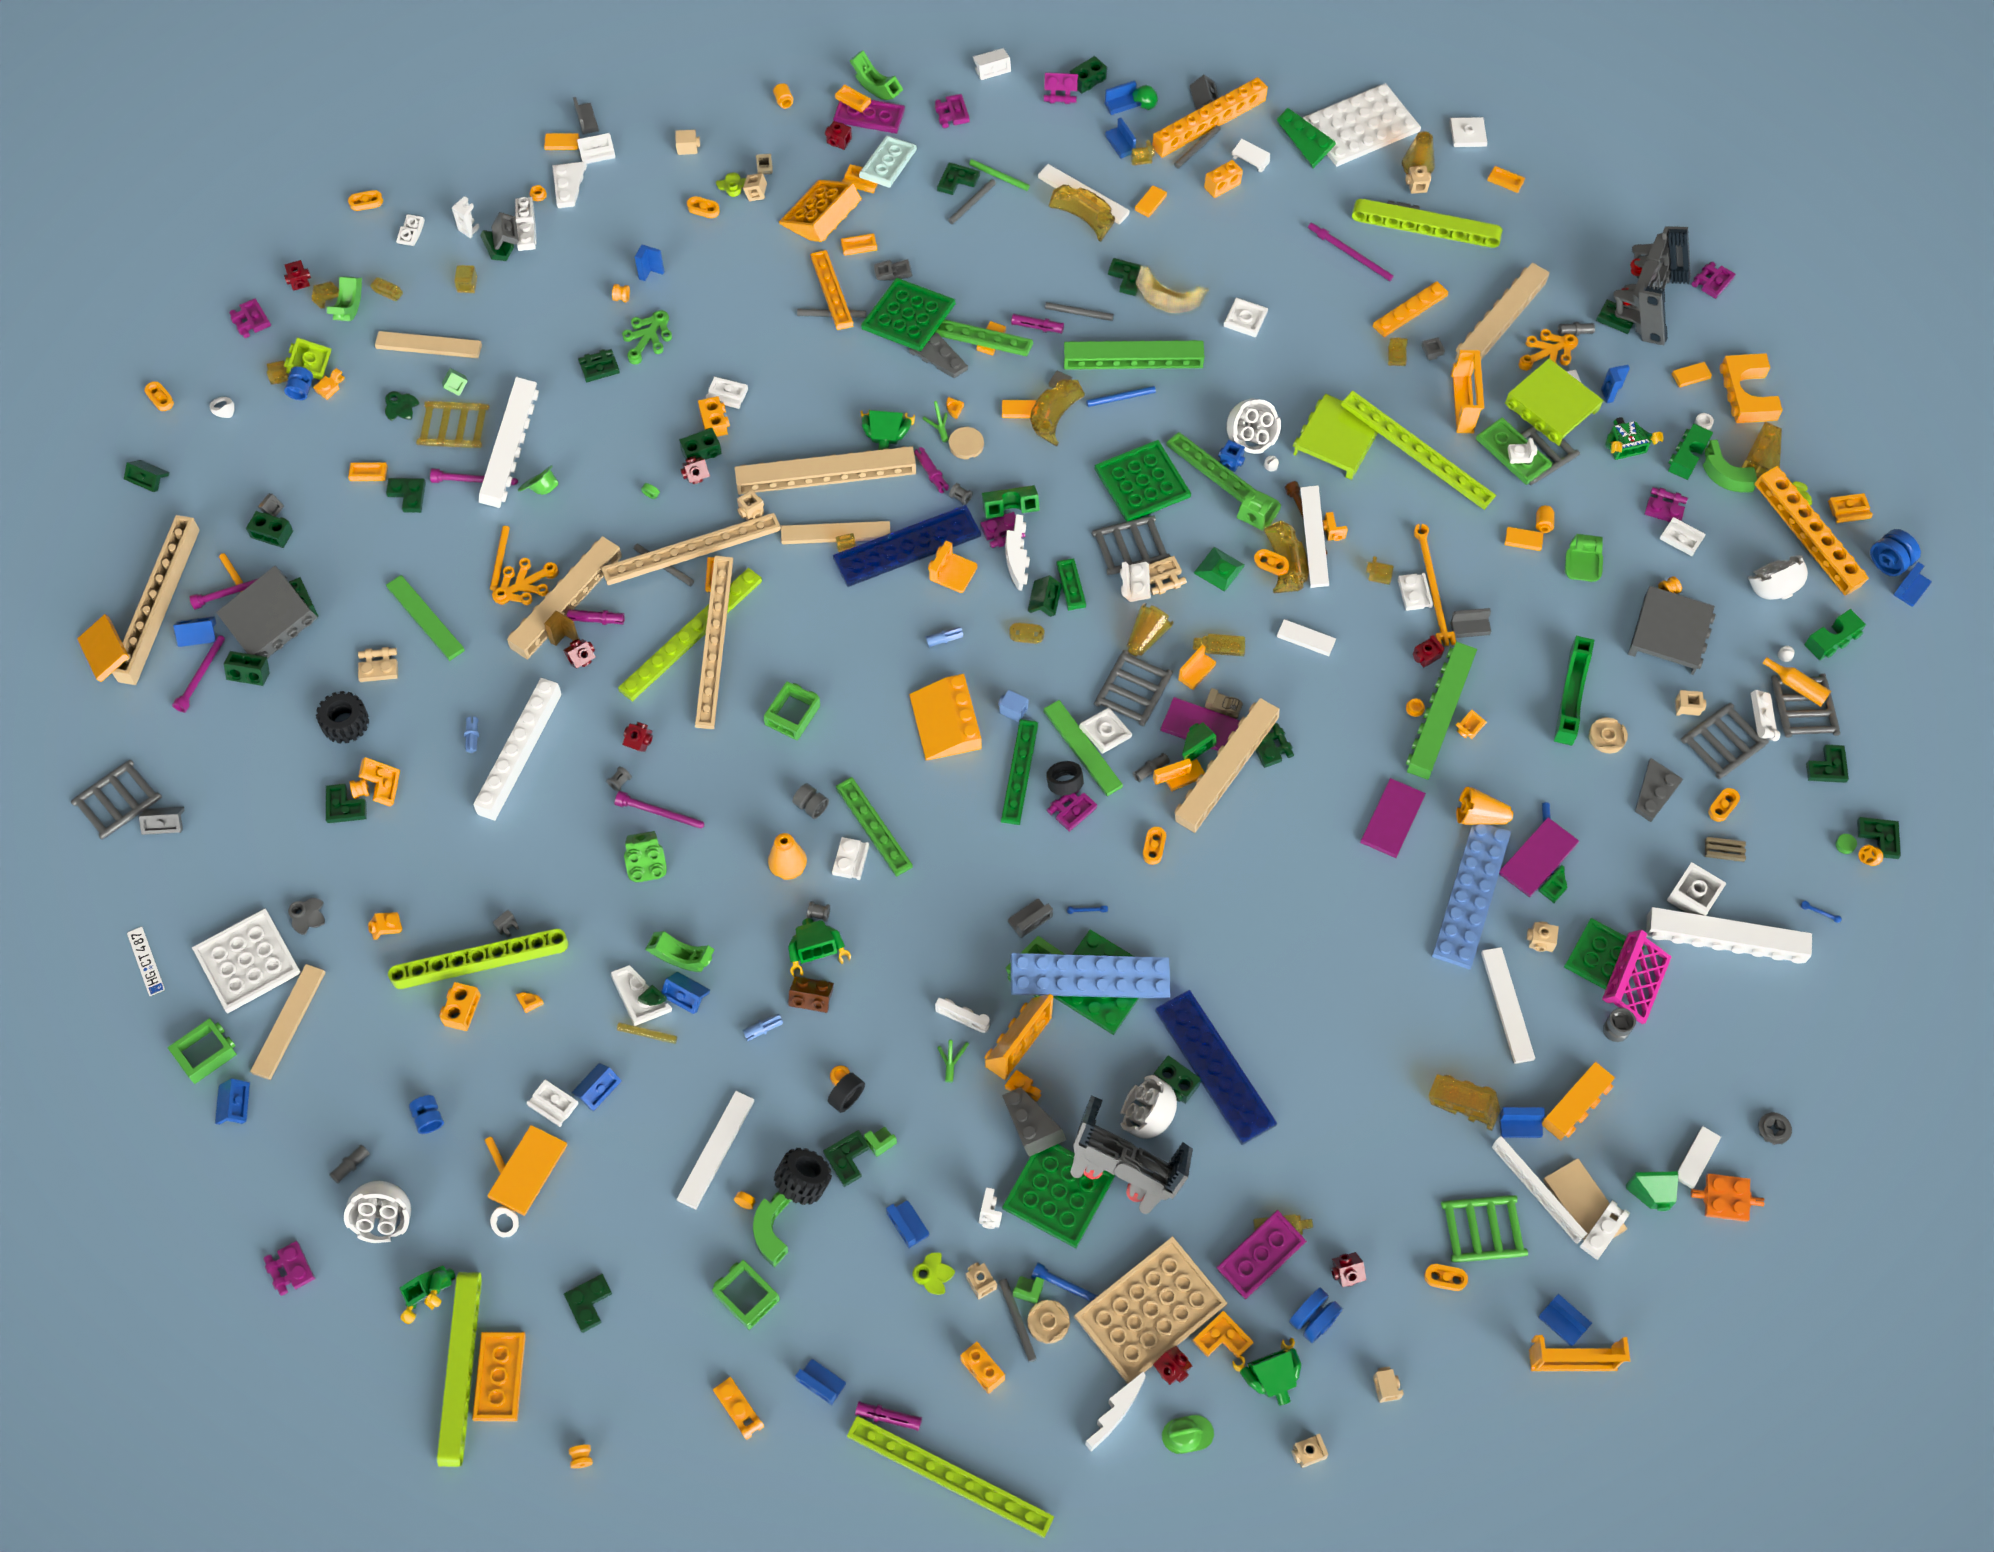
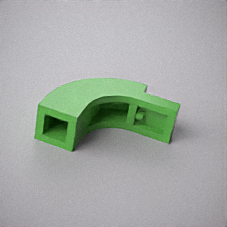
M864 50L858 52L849 60L857 72L854 75L856 79L874 96L883 100H891L903 91L895 76H883L873 67Z
M339 277L337 302L334 306H327V314H333V320L352 321L355 318L361 299L362 278Z
M1718 439L1710 440L1708 447L1705 448L1706 460L1703 464L1709 478L1717 485L1730 491L1753 492L1756 487L1754 483L1758 480L1754 467L1739 468L1730 465L1722 456Z
M665 931L654 932L645 950L657 958L681 969L693 972H702L703 968L711 962L712 954L715 950L709 945L696 947L684 944Z
M779 1191L772 1197L771 1203L765 1198L762 1200L756 1210L753 1221V1233L757 1247L764 1259L773 1267L789 1252L787 1245L773 1232V1224L776 1217L792 1201L791 1199H786L785 1195L780 1194Z

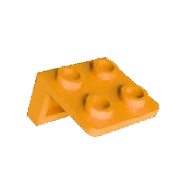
M945 541L943 546L938 548L935 560H931L929 563L930 581L963 593L977 570V563L953 554L952 543Z

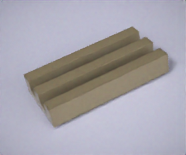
M1706 837L1705 857L1744 862L1746 860V842ZM1710 849H1711V850H1719V851H1721V852L1710 851ZM1722 852H1735V853H1740V855H1738V854H1730V853H1722Z

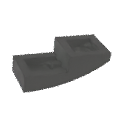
M908 259L893 264L890 260L874 264L877 280H895L896 278L912 277Z

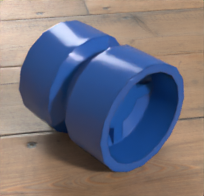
M303 367L291 368L284 389L285 394L295 400H305L313 380L312 372Z
M425 1095L413 1100L409 1104L411 1115L415 1118L414 1123L418 1133H431L443 1126L444 1121L440 1111H437L438 1105L434 1096Z

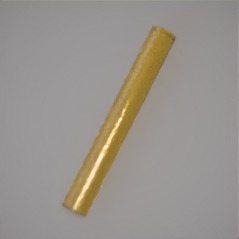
M618 1023L617 1025L618 1031L673 1044L677 1042V1036L623 1023Z

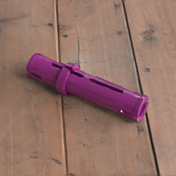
M1013 314L1011 320L1012 325L1040 329L1046 333L1050 331L1062 334L1064 330V323L1049 321L1047 318L1043 320Z
M919 447L921 452L919 453L916 449L914 455L929 475V480L935 484L940 493H944L942 488L944 487L945 491H947L949 485L943 479L942 472L937 470L925 449Z
M569 609L567 612V617L573 621L602 623V625H623L625 621L624 613L608 612V610L596 612Z
M858 1401L855 1415L874 1419V1422L877 1423L878 1421H883L919 1431L922 1417L882 1408V1405L879 1404L874 1406L862 1403L861 1401Z

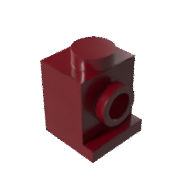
M1432 635L1428 640L1417 645L1412 655L1415 661L1425 668L1440 659L1445 648Z

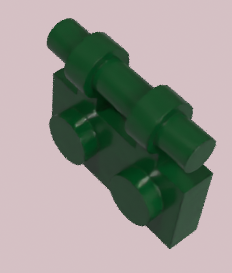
M605 349L599 350V353L591 355L588 353L584 357L578 358L586 383L620 373L612 349L606 351Z
M1275 723L1272 727L1274 732H1268L1255 750L1264 768L1282 762L1281 754L1285 753L1287 758L1294 756L1293 747L1285 738V732L1278 723ZM1278 739L1281 746L1276 747L1274 740Z

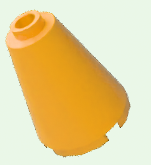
M1465 787L1459 797V801L1462 803L1461 808L1457 807L1456 818L1457 822L1463 825H1505L1513 818L1511 806L1473 787Z
M782 833L774 840L768 857V866L776 877L778 876L785 880L794 879L803 873L807 865L806 853L790 834Z

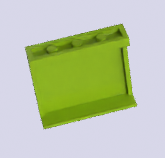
M1549 358L1508 393L1505 404L1509 409L1520 415L1523 420L1534 426L1537 431L1548 437L1551 442L1559 446L1562 439L1591 413L1595 415L1599 411L1603 399Z
M1325 393L1322 400L1319 399L1317 401L1315 412L1312 411L1310 413L1308 424L1303 425L1300 438L1297 437L1293 444V447H1295L1294 455L1296 456L1300 450L1346 470L1345 477L1352 480L1378 432L1341 406L1342 400Z

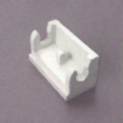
M1004 48L973 57L977 65L975 70L980 80L1011 72L1010 57Z
M1243 139L1240 140L1232 151L1234 159L1239 157L1259 169V172H1262L1270 163L1269 152Z
M464 196L452 207L458 230L472 238L473 234L479 229V224L472 227L474 219L472 218L471 210L474 206L473 203L468 204L469 200Z

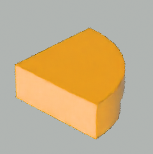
M948 397L946 402L947 411L953 418L957 419L964 407V402Z
M526 992L516 994L525 1013L544 1004L538 995Z

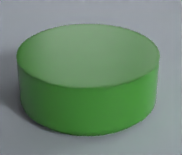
M644 483L641 488L642 493L651 499H657L660 491L649 483Z
M1842 834L1836 840L1835 845L1839 852L1850 854L1856 849L1857 841L1850 834Z

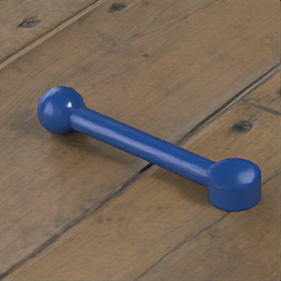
M1803 901L1801 903V908L1804 910H1813L1817 913L1834 919V922L1839 923L1842 920L1841 916H1834L1830 913L1813 907L1807 901Z
M1070 906L1067 908V913L1069 914L1074 912L1108 911L1107 906L1092 908H1073Z

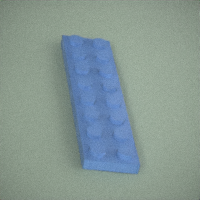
M1478 824L1471 826L1432 957L1471 969L1510 838V831L1492 825Z
M1012 953L1011 995L1043 996L1051 994L1053 996L1169 999V958Z

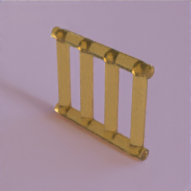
M425 401L426 411L420 439L417 438L416 441L417 445L482 448L480 440L486 411H489V404ZM433 409H444L438 439H427ZM451 409L461 410L455 440L445 439ZM468 410L479 411L473 441L463 440Z

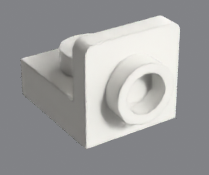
M1529 438L1527 444H1509L1507 448L1510 463H1531L1534 455L1537 454V446L1533 443V438Z

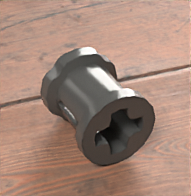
M959 483L954 484L949 493L950 498H956L964 506L968 504L973 495L972 491H967L960 487Z
M619 766L617 772L612 778H608L606 782L612 789L618 792L621 790V786L627 780H630L632 776L625 768Z
M810 901L807 918L814 917L827 922L830 914V905L823 906Z

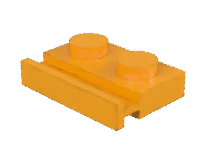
M850 164L842 182L854 183L856 189L874 193L878 184L859 178V173L863 167Z
M1865 493L1831 497L1828 500L1833 517L1835 516L1836 523L1871 519L1873 513L1869 510L1870 506Z

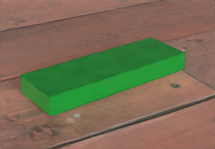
M1075 559L1056 561L1068 611L1086 608V601Z

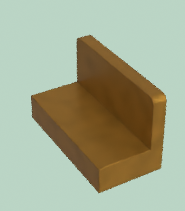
M555 611L544 623L549 641L555 646L565 636L573 641L579 639L574 621L558 611Z

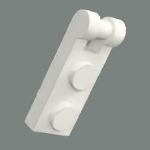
M1759 690L1751 692L1758 736L1772 741L1779 740L1780 732L1776 730L1771 695Z
M938 998L935 1004L936 1012L979 1032L985 1033L989 1030L990 1019L986 1014L977 1015L967 1007L961 1008L955 1005L950 999Z
M1613 1200L1580 1245L1581 1249L1597 1260L1630 1215L1629 1211L1619 1208L1618 1204ZM1611 1213L1619 1217L1617 1221L1609 1217Z

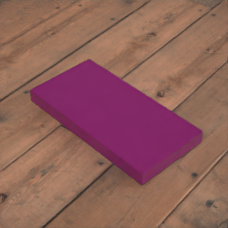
M871 100V103L861 113L839 101L833 120L845 125L897 134L905 112V106Z
M1174 697L1160 731L1186 740L1189 728L1196 723L1200 725L1204 722L1216 735L1217 745L1211 749L1218 751L1222 745L1225 746L1231 732H1236L1240 720Z
M1390 778L1360 843L1397 858L1426 793Z
M1547 818L1504 865L1499 874L1528 897H1531L1578 845L1579 840L1550 818Z
M1277 1209L1224 1259L1216 1269L1246 1300L1307 1241Z

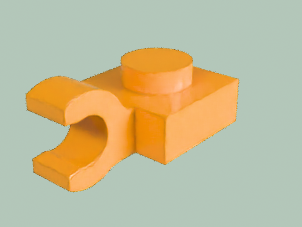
M336 368L332 371L330 378L324 376L313 387L315 392L328 400L340 389L338 384L345 379L341 375L342 371Z
M1017 1069L1005 1084V1089L1010 1092L1021 1087L1036 1102L1042 1096L1040 1094L1041 1090L1032 1086L1033 1080Z

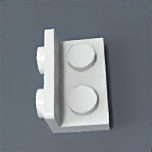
M1122 562V569H1120V575L1123 579V586H1121L1122 595L1129 602L1151 598L1149 564L1142 562L1129 565L1127 562Z
M986 1187L979 1223L988 1229L999 1228L1002 1212L994 1211L997 1197L993 1196L995 1189Z

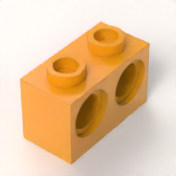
M1231 160L1206 174L1204 188L1213 198H1216L1241 184L1243 170Z
M719 396L698 400L704 429L713 428L717 437L728 435L727 427H730L728 416L724 417L723 413H726L724 402L720 403Z
M454 982L453 987L447 992L446 1005L440 1010V1019L444 1026L468 1031L481 996L477 987ZM461 995H466L464 999H458ZM454 1013H460L456 1018H451Z
M977 1341L960 1355L962 1364L988 1394L1005 1380L1004 1372Z

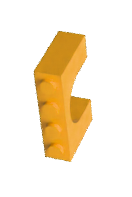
M1767 353L1725 356L1720 364V373L1723 374L1724 378L1723 385L1727 389V399L1731 403V414L1734 416L1736 423L1777 421L1783 411L1779 396H1752L1745 392L1740 385V381L1745 379L1766 378L1770 369Z

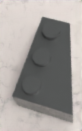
M1021 1087L1002 1095L1029 1157L1067 1140L1063 1130Z

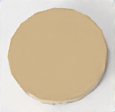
M961 427L950 435L949 448L951 453L957 458L964 460L971 457L975 458L983 451L984 439L982 434L975 428Z
M1605 717L1599 718L1592 724L1588 737L1595 749L1611 754L1620 751L1627 742L1628 733L1625 726L1618 723V720Z
M1042 1300L1036 1303L1029 1311L1027 1318L1028 1329L1037 1341L1045 1344L1056 1343L1062 1340L1068 1332L1070 1326L1069 1313L1057 1301Z

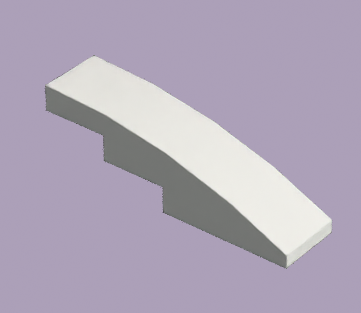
M1144 1372L1109 1399L1108 1404L1112 1409L1098 1419L1097 1425L1100 1427V1430L1086 1440V1446L1090 1451L1094 1450L1107 1438L1124 1418L1145 1380L1146 1375Z

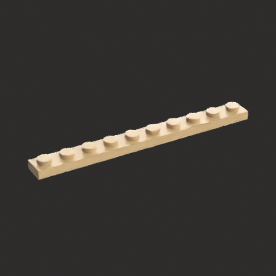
M771 513L601 567L607 585H611L781 531V527L775 514Z
M715 556L695 728L714 729L733 567L732 557Z

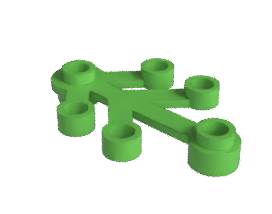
M659 310L654 312L652 317L645 319L634 317L631 320L632 328L640 329L642 326L649 324L651 326L634 332L631 330L623 331V340L626 342L642 337L638 345L627 354L628 361L631 364L636 365L642 361L641 352L650 339L653 343L654 353L661 354L664 351L663 344L659 342L656 330L660 327L663 341L667 342L672 339V333L667 328L669 321L667 312Z

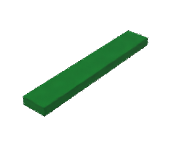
M1023 719L1019 721L1001 823L1020 825L1039 722Z

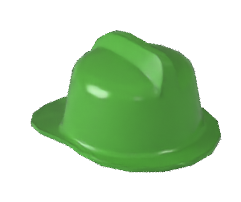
M550 465L542 473L526 481L518 488V491L530 488L537 494L544 495L550 493L558 486V480L551 471L553 466Z
M1200 1415L1173 1419L1164 1426L1162 1431V1441L1165 1447L1176 1454L1203 1450L1212 1443L1214 1438L1212 1424Z

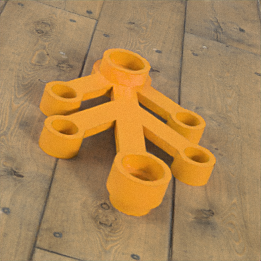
M1543 329L1540 334L1541 340H1550L1558 343L1554 345L1537 341L1535 336H1528L1525 343L1527 347H1536L1544 350L1531 356H1522L1518 365L1520 369L1528 371L1532 368L1534 362L1548 355L1556 363L1558 351L1564 349L1560 363L1567 366L1571 361V350L1577 347L1578 339L1572 334L1558 336L1551 334V331L1548 329Z
M522 558L519 561L520 570L516 582L510 587L509 584L511 578L515 576L513 567H505L503 569L504 578L502 584L492 593L493 600L501 605L509 601L529 605L533 601L530 593L546 596L549 592L546 584H539L538 586L530 584L543 577L549 579L557 577L559 574L557 565L548 562L542 570L525 578L527 571L531 568V562L528 558ZM517 591H524V592H525V593H523V594H521V595L513 594V593H515V592H517Z

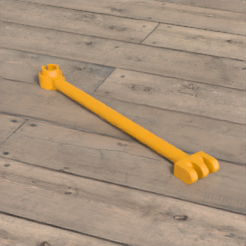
M1418 524L1415 526L1414 536L1420 541L1440 633H1436L1435 637L1441 644V640H1443L1444 646H1449L1448 639H1450L1451 645H1455V633L1447 631L1427 542L1429 528L1427 525L1422 524L1421 529H1419L1420 525Z

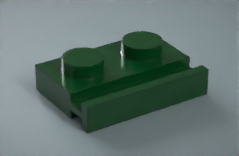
M1607 299L1596 321L1628 334L1634 323L1616 317V303Z

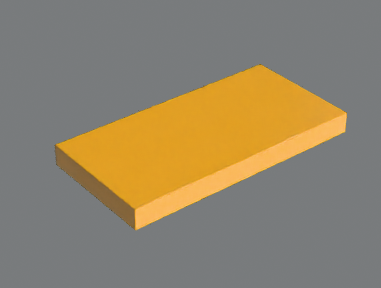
M106 614L77 638L95 678L100 682L129 658L110 617Z
M530 1125L488 1193V1198L525 1216L566 1149L567 1142Z
M481 1332L473 1421H518L525 1332Z

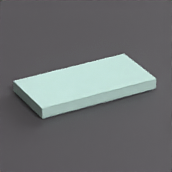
M886 136L860 171L859 178L890 188L915 153L917 145Z

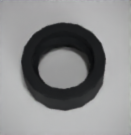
M1061 761L1053 764L1046 772L1048 788L1056 795L1073 794L1080 790L1084 784L1082 768L1079 764L1072 761ZM1065 775L1074 776L1072 779L1066 781L1056 780L1059 777Z
M853 1072L848 1073L835 1085L828 1097V1103L838 1112H845L862 1094L865 1088L864 1081Z

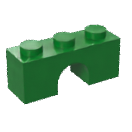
M1694 423L1690 430L1686 429L1682 437L1685 439L1684 442H1679L1675 450L1678 453L1676 455L1673 454L1668 464H1671L1668 472L1688 480L1700 458L1691 452L1702 455L1713 432Z
M1035 485L981 493L986 519L1004 516V511L1009 508L1020 509L1022 513L1040 511L1039 496Z
M1849 609L1837 617L1831 626L1837 634L1830 633L1825 627H1822L1811 634L1804 645L1819 661L1825 657L1829 658L1838 648L1843 649L1846 647L1850 640H1857L1863 634L1862 630L1866 624L1852 609Z

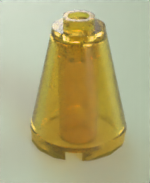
M1419 132L1405 153L1401 165L1406 174H1408L1410 167L1426 166L1430 174L1433 172L1435 167L1433 136L1429 132Z
M1147 603L1141 605L1126 645L1128 652L1136 657L1138 655L1142 656L1173 626V620L1169 622L1167 620L1169 616L1153 605L1150 608L1145 607Z

